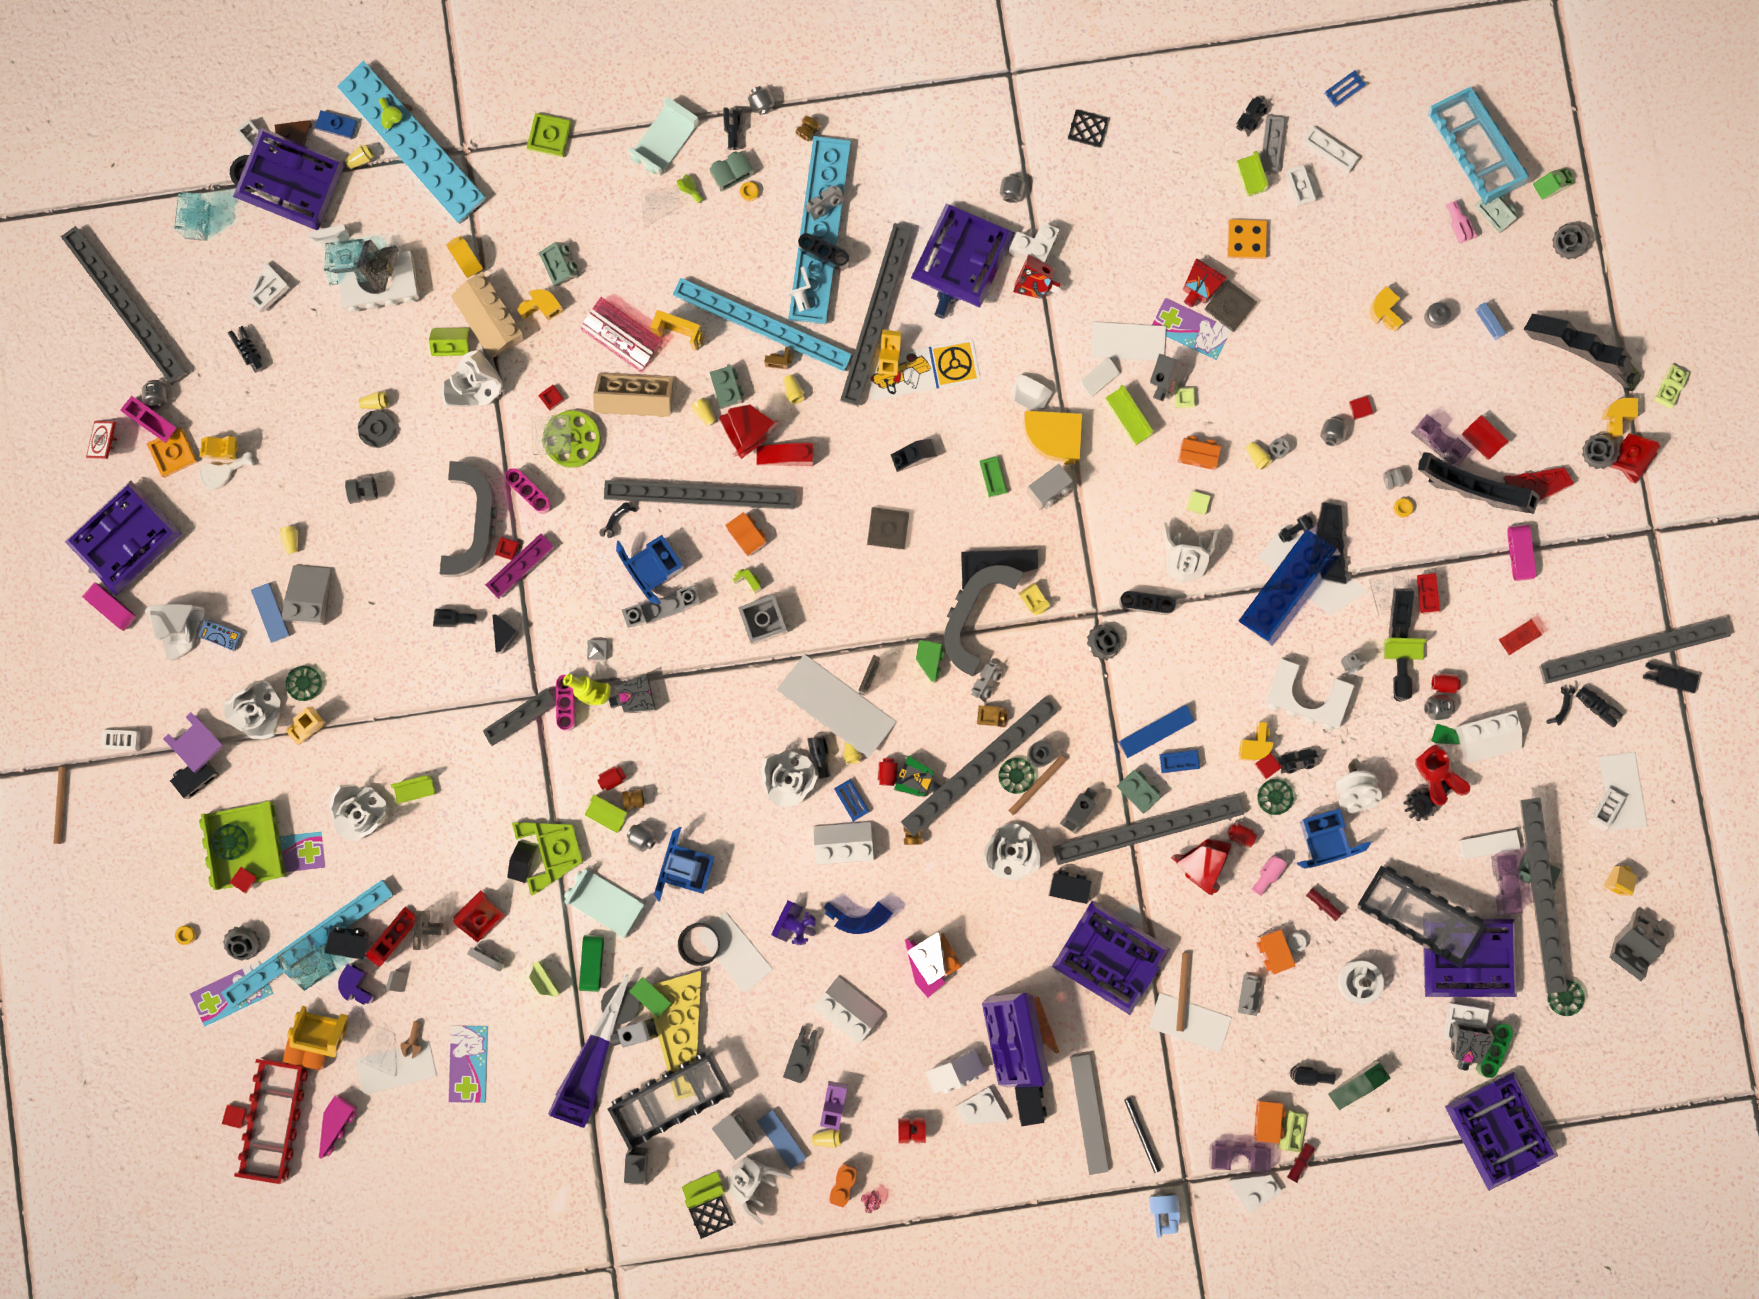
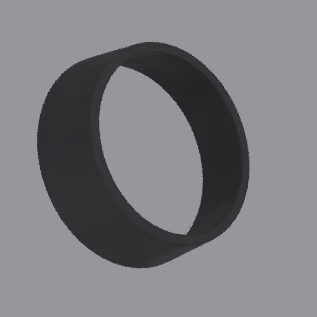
M694 923L687 926L681 932L677 946L679 954L684 961L694 966H703L712 962L718 955L720 940L718 934L711 926L704 923ZM695 927H706L716 935L718 941L717 951L707 961H694L684 951V938Z

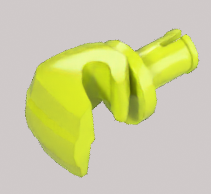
M567 674L563 680L565 686L573 688L574 695L580 701L591 706L605 704L611 694L608 683L596 682L587 676L577 678L572 674Z

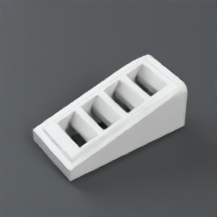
M248 119L236 128L235 132L251 150L256 137L250 142L247 139L255 133L258 134L259 129ZM251 127L253 130L244 136L243 133Z
M102 730L100 749L140 751L141 732ZM107 734H111L110 745H106ZM115 735H118L117 746H114ZM122 735H125L124 746H121ZM129 735H132L131 746H128Z
M1608 787L1587 822L1603 832L1606 831L1626 797ZM1608 796H1610V797H1612L1613 799L1617 800V801H1618L1617 804H1616L1615 802L1611 801L1610 799H1608ZM1604 803L1608 804L1614 809H1610L1609 807L1605 806ZM1600 810L1609 814V817L1601 813Z

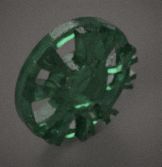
M310 666L294 668L288 673L285 680L286 691L293 699L305 702L314 699L322 688L320 674ZM304 669H307L306 676H304ZM298 670L301 672L299 677L295 674ZM313 671L316 675L309 678V674ZM291 676L296 677V681L290 679ZM318 679V683H312V680ZM289 682H294L295 686L290 688ZM313 685L318 687L315 693L310 689ZM303 691V698H298L299 692ZM306 691H309L310 697H308Z
M1011 758L1005 761L999 769V783L1009 793H1024L1034 782V770L1026 760ZM1012 761L1015 763L1016 768L1014 769L1012 768ZM1018 761L1024 763L1022 769L1018 768ZM1008 765L1011 771L1007 772L1003 768ZM1029 767L1030 770L1023 773L1022 770ZM1002 773L1009 774L1008 777H1001ZM1031 774V780H1026L1024 775ZM1005 779L1010 780V783L1007 786H1005L1003 783V780ZM1023 780L1029 784L1027 787L1021 783ZM1011 783H1014V784H1015L1014 787H1013V790H1010V789H1009L1010 786H1011ZM1020 784L1023 790L1016 791V785Z
M1268 780L1260 786L1257 792L1258 805L1267 814H1284L1293 804V791L1282 780ZM1275 782L1281 783L1279 789L1275 788ZM1270 783L1273 790H1270L1267 784ZM1285 786L1286 789L1281 792L1280 790ZM1263 788L1268 790V795L1261 794ZM1289 792L1290 798H1285L1284 794ZM1267 797V800L1261 801L1260 798ZM1283 799L1286 800V801H1288L1289 804L1287 805V804L1283 803V802H1282ZM1267 802L1271 804L1268 810L1263 806ZM1282 804L1285 809L1279 811L1278 805ZM1273 805H1276L1275 812H1272Z
M226 824L219 827L211 838L214 853L224 860L240 858L246 852L249 845L246 831L235 824ZM229 827H234L232 834L229 833ZM223 829H225L227 835H224V834H223V832H222ZM218 834L222 835L221 840L216 839ZM244 836L245 842L239 843V837ZM215 843H222V845L219 846L215 845ZM238 844L244 846L243 850L237 848ZM224 847L223 853L220 854L217 850ZM236 849L239 852V854L236 856H233L232 850ZM227 850H229L228 857H226Z
M1566 980L1567 991L1556 993L1557 997L1555 998L1551 997L1552 993L1547 994V1002L1551 1010L1556 1014L1573 1016L1582 1009L1585 996L1582 988L1576 982ZM1571 985H1574L1573 989L1568 991ZM1579 990L1580 996L1574 997L1573 993ZM1574 999L1581 1000L1580 1004L1574 1002ZM1558 1000L1557 1003L1552 1004V1001ZM1559 1004L1562 1006L1560 1012L1555 1009ZM1571 1004H1574L1577 1007V1009L1573 1012L1570 1008Z

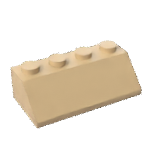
M483 271L466 280L451 295L490 359L523 341L522 332Z
M598 373L593 392L594 413L670 417L674 377Z

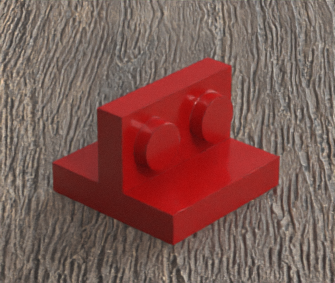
M1628 433L1620 444V455L1617 457V461L1610 468L1622 471L1630 482L1636 484L1658 454L1657 451L1661 446L1657 441Z
M480 890L453 916V923L478 943L506 915Z

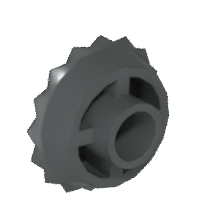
M1566 223L1554 232L1552 247L1561 258L1568 260L1571 258L1576 259L1578 256H1583V253L1588 250L1590 235L1587 233V229L1581 225Z
M1597 433L1594 436H1590L1582 447L1584 462L1588 463L1589 467H1594L1595 469L1611 467L1620 455V446L1612 435Z
M1100 624L1089 630L1087 645L1093 657L1106 661L1113 659L1118 654L1121 641L1115 629L1108 624Z
M235 926L224 935V949L228 955L237 960H250L260 952L259 948L261 946L260 938L251 928Z

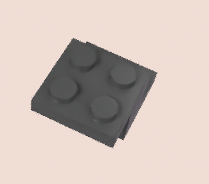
M1637 908L1632 913L1630 923L1615 936L1609 958L1639 981H1642L1646 978L1649 966L1664 953L1669 932L1663 925L1656 923L1647 913Z

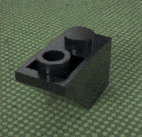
M931 439L914 441L890 454L896 472L926 463L937 457Z

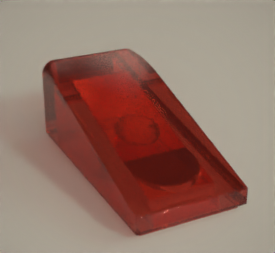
M1531 618L1498 640L1507 654L1511 655L1542 636V633Z

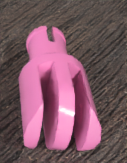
M1458 201L1447 204L1446 207L1453 219L1451 227L1459 244L1477 238L1469 217L1463 215Z
M1272 855L1261 868V877L1251 890L1262 896L1271 882L1276 883L1286 868V862L1279 856Z

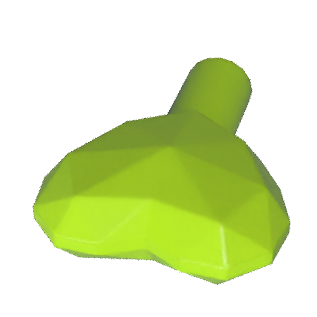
M385 97L380 98L378 101L383 109L381 125L385 129H390L394 123L401 121L402 113L399 109L389 106Z
M685 174L682 179L677 180V186L680 191L690 194L697 204L703 200L696 190V183L693 177Z

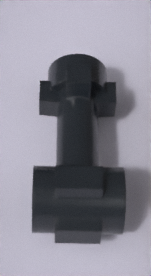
M1304 514L1296 519L1298 523L1288 530L1286 527L1281 529V532L1278 533L1283 543L1293 540L1292 536L1297 532L1303 530L1305 533L1312 529L1314 526L1310 516Z

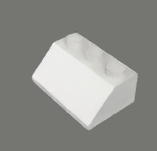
M1516 710L1455 727L1466 764L1522 749V728Z
M871 822L813 827L815 865L874 861Z
M840 977L834 980L813 1007L858 1044L862 1042L884 1013Z

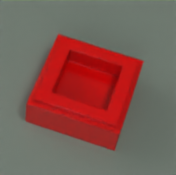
M553 384L538 395L549 411L565 401Z
M1368 396L1349 401L1354 420L1374 414Z
M501 537L495 555L512 560L516 556L520 543Z
M1271 752L1254 764L1265 780L1281 769V766Z
M240 867L229 883L247 894L258 877L244 867Z
M227 1104L222 1124L241 1129L247 1109Z

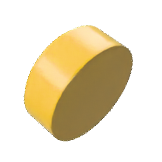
M753 182L743 183L740 187L742 199L748 202L756 200L759 195L758 186Z
M1401 498L1394 503L1393 511L1396 516L1406 518L1413 512V504L1409 499Z
M181 926L175 932V939L181 945H189L196 938V932L191 926Z

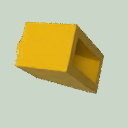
M1625 865L1614 866L1603 887L1619 896H1632L1637 875L1633 874V870Z

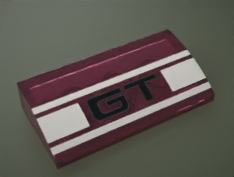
M600 297L580 328L581 331L640 373H642L663 344L661 338L603 297Z

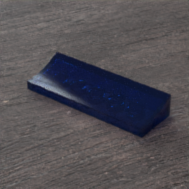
M1306 529L1238 622L1273 646L1341 555L1338 549Z

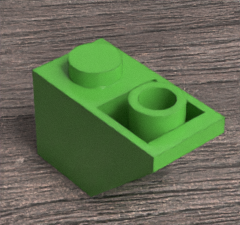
M1565 167L1549 172L1534 182L1533 186L1540 198L1544 200L1574 185L1575 181L1572 172Z
M919 640L915 661L930 683H935V679L940 677L941 668L937 667L939 660L943 661L945 649H941L942 644Z

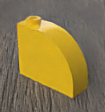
M1040 411L1024 412V433L1030 446L1038 454L1050 460L1063 461L1066 465H1075V462H1079L1082 414Z

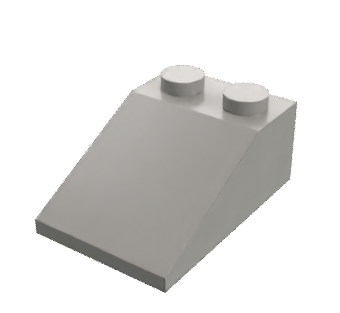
M293 565L284 598L282 620L291 623L326 624L332 569Z

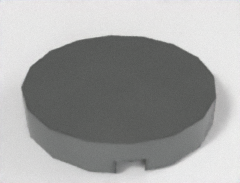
M381 410L367 412L358 423L359 438L364 444L372 448L387 446L396 435L394 420L388 413Z
M619 985L609 988L604 993L601 1000L602 1013L605 1011ZM626 986L615 1024H625L632 1021L638 1014L640 1001L629 992L632 988Z

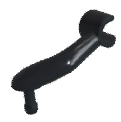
M628 502L623 503L612 513L606 527L600 529V536L605 537L607 531V538H612L614 536L612 529L616 521L623 514L627 513L628 510L636 512L637 508L629 507Z
M1569 685L1570 691L1568 693L1565 686L1561 687V693L1564 694L1562 707L1556 715V719L1546 720L1547 724L1557 723L1559 726L1563 723L1570 709L1571 695L1575 693L1573 685Z

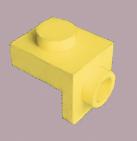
M1032 583L1018 593L1034 616L1043 614L1050 606V603L1044 598L1035 583Z

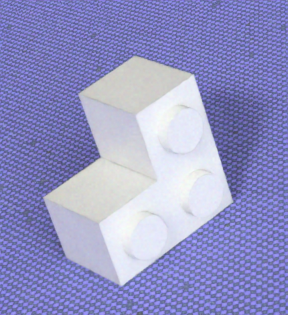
M1042 222L1035 239L1017 231L1008 254L1023 261L1026 260L1029 254L1046 263L1058 237L1059 229Z
M973 1050L951 1061L937 1065L926 1071L925 1074L934 1094L941 1091L943 1094L954 1090L953 1087L957 1090L966 1086V1081L970 1083L979 1079L978 1075L985 1072L976 1050Z

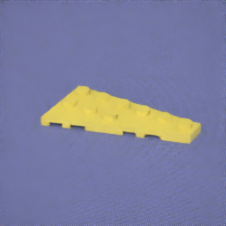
M702 971L653 984L671 1002L659 1017L652 1013L667 1071L672 1069L675 1072L680 1069V1064L688 1060L690 1063L697 1060L695 1057L698 1050ZM694 1069L692 1073L696 1078V1069ZM686 1074L671 1081L676 1101L695 1095V1091Z

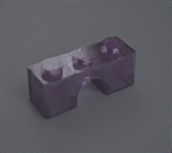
M1426 414L1410 433L1452 466H1459L1472 449L1459 438L1454 439L1446 435L1440 428L1442 425Z
M1516 855L1491 857L1493 876L1497 878L1498 895H1495L1498 915L1523 913Z
M1215 1140V1144H1210V1169L1231 1170V1163L1234 1157L1244 1155L1248 1160L1249 1171L1271 1173V1148L1267 1147L1266 1143L1255 1142L1254 1146H1248L1246 1142L1235 1141L1234 1145H1229L1227 1141Z

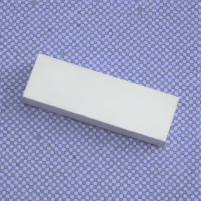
M1312 126L1301 142L1347 174L1359 159V156L1314 126Z
M1517 830L1458 841L1462 860L1521 849Z

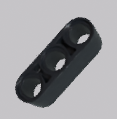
M804 233L799 237L798 245L801 253L839 271H844L848 268L849 255L845 250L809 233ZM807 240L812 243L809 247L802 246V243ZM827 249L829 253L823 256L819 254V251ZM838 257H844L846 261L842 264H839L836 262V259Z
M1126 591L1119 598L1120 607L1128 611L1169 615L1176 607V602L1172 597ZM1130 596L1133 599V604L1126 605L1123 602V598ZM1143 599L1151 600L1152 607H1144L1142 604ZM1163 601L1170 603V610L1166 611L1162 608L1161 604Z

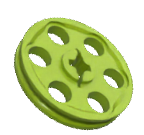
M564 411L555 415L548 422L543 433V445L546 453L555 463L563 467L577 468L586 465L596 456L600 448L601 436L597 425L588 415L579 411ZM578 417H582L585 420L584 425L581 427H577L574 424L575 419ZM561 419L565 420L566 426L563 429H557L556 422ZM589 432H593L596 435L595 440L592 442H588L585 439L586 434ZM574 435L575 439L578 442L572 441L571 444H569V440L566 437H572ZM550 437L558 438L556 446L548 445ZM582 449L588 451V456L585 459L578 458V452ZM561 452L569 453L567 461L559 460Z

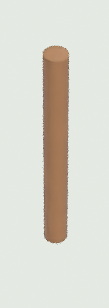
M1060 755L1008 811L1014 816L1063 765L1066 759Z
M67 767L58 768L53 844H61Z
M1182 953L1176 1025V1031L1184 1032L1190 953Z

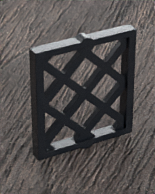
M1075 110L1068 140L1100 148L1108 118ZM1078 115L1081 121L1075 123V118ZM1091 119L1094 124L1088 127L1085 121ZM1104 122V128L1100 130L1098 125ZM1081 123H1083L1086 127V129L1080 131L1077 127ZM1096 126L1098 132L1093 135L1090 129ZM1075 127L1078 133L1072 136V128ZM1088 131L1090 137L1085 139L1082 133ZM1100 134L1101 139L1097 143L1095 137Z
M722 1195L688 1209L701 1239L734 1225ZM716 1200L714 1206L708 1204L709 1202ZM719 1200L724 1206L723 1209L716 1207ZM703 1206L702 1211H699L696 1208ZM706 1206L713 1208L711 1215L704 1213ZM715 1209L722 1212L720 1218L713 1216ZM693 1212L700 1214L698 1220H695ZM724 1213L727 1214L729 1222L722 1220ZM702 1215L709 1217L707 1224L700 1222ZM711 1219L718 1221L716 1228L709 1225ZM720 1222L726 1224L725 1226L719 1228ZM699 1224L705 1226L703 1233L700 1232ZM708 1228L714 1230L706 1234Z

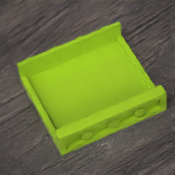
M265 801L260 804L201 814L199 825L204 833L202 844L207 851L205 863L210 870L208 881L213 890L235 887L229 882L240 867H244L258 877L255 883L286 877L274 801Z

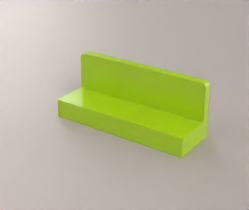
M1124 385L1119 386L1118 390L1105 397L1108 405L1135 446L1152 436L1154 431Z

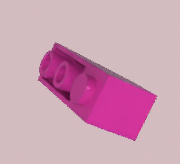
M907 938L905 939L908 953L917 944L913 939L910 941ZM908 953L915 984L929 998L945 984L943 980L945 975L928 984Z
M339 1094L332 1098L323 1112L319 1148L320 1159L326 1156L329 1157L335 1149L334 1143L337 1139L340 1140L346 1132L345 1126L348 1122L351 1123L357 1115L355 1111L358 1107Z

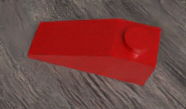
M813 443L758 446L756 466H813Z
M404 906L367 951L365 957L380 967L420 918Z

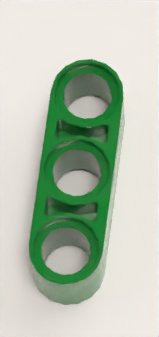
M583 936L579 991L600 992L604 936Z
M1496 1023L1492 1026L1491 1032L1494 1035V1040L1483 1062L1476 1065V1071L1479 1075L1486 1078H1493L1497 1075L1513 1036L1512 1028L1507 1024ZM1501 1027L1506 1032L1502 1038L1498 1035V1030ZM1494 1045L1498 1047V1053L1495 1056L1491 1054V1048ZM1489 1063L1491 1066V1071L1488 1074H1485L1483 1071V1067L1485 1064Z

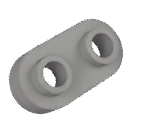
M477 945L474 948H469L467 955L499 972L502 971L505 965L502 963V958L494 954L492 956L485 954L486 950Z

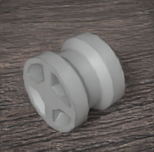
M1277 438L1269 445L1268 452L1272 458L1281 459L1288 453L1289 443L1286 439Z
M1399 468L1394 469L1393 472L1387 471L1383 473L1384 484L1388 491L1393 490L1396 486H1404V478Z

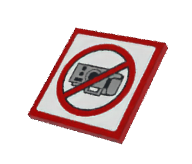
M94 421L86 458L108 459L110 449H115V447L111 446L112 440L117 441V438L113 437L116 422Z

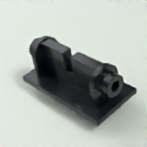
M1258 96L1252 98L1245 109L1250 114L1243 113L1236 123V129L1239 131L1244 129L1247 137L1250 136L1252 131L1256 130L1261 117L1268 111L1269 106L1264 96L1262 99Z
M1312 748L1298 751L1299 758H1296L1294 752L1281 755L1278 758V763L1281 765L1280 773L1292 774L1297 770L1316 767L1319 764V755H1317L1316 749L1312 750Z

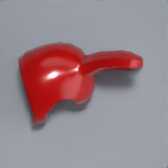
M1440 745L1429 747L1415 759L1418 772L1429 784L1430 797L1434 804L1443 806L1448 801V797L1441 784L1442 781H1445L1458 795L1464 796L1469 794L1471 786L1452 770L1450 759Z

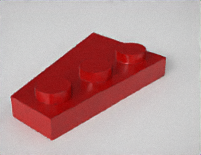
M1565 467L1503 477L1507 485L1532 489L1540 496L1538 503L1574 485Z

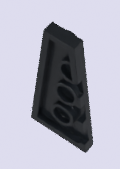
M1321 503L1307 577L1345 585L1341 505Z
M1038 549L961 552L962 590H964L967 582L973 575L990 566H1009L1023 573L1038 569Z

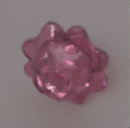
M873 1190L871 1194H864L861 1197L866 1213L871 1214L880 1208L882 1202L878 1191Z

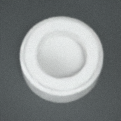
M1301 933L1290 934L1286 941L1289 949L1293 952H1301L1307 946L1306 937Z

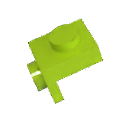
M741 569L734 574L735 577L732 580L735 584L746 579L755 594L762 590L759 586L762 584L757 574L752 575L749 569Z

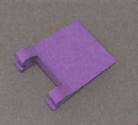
M190 712L186 719L192 726L178 740L169 733L163 740L196 774L223 745L202 723L199 717Z

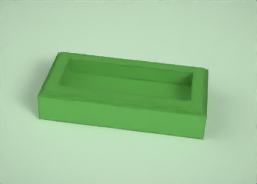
M998 456L980 460L979 463L988 497L1007 494Z
M644 977L629 991L656 1017H659L671 1004Z

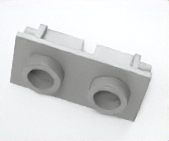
M836 185L830 186L820 193L823 199L816 196L807 202L805 209L811 214L814 221L844 200L839 187Z
M1355 653L1344 656L1341 659V664L1345 672L1341 674L1348 673L1350 676L1363 669L1362 664L1366 663V661L1361 662Z
M991 661L988 664L985 663L980 673V676L985 679L984 681L976 680L971 689V695L986 702L993 693L994 685L1000 680L1003 669Z
M1243 974L1237 1013L1257 1016L1263 977Z

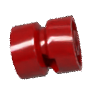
M925 1117L914 1118L913 1121L909 1118H898V1144H909L911 1141H914V1143H926ZM911 1127H917V1134H911Z

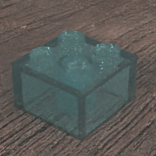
M178 192L174 229L184 239L207 241L208 235L211 234L209 222L210 217L213 216V206L202 194Z
M310 934L277 956L283 972L303 991H306L337 969L331 955L324 953V947Z

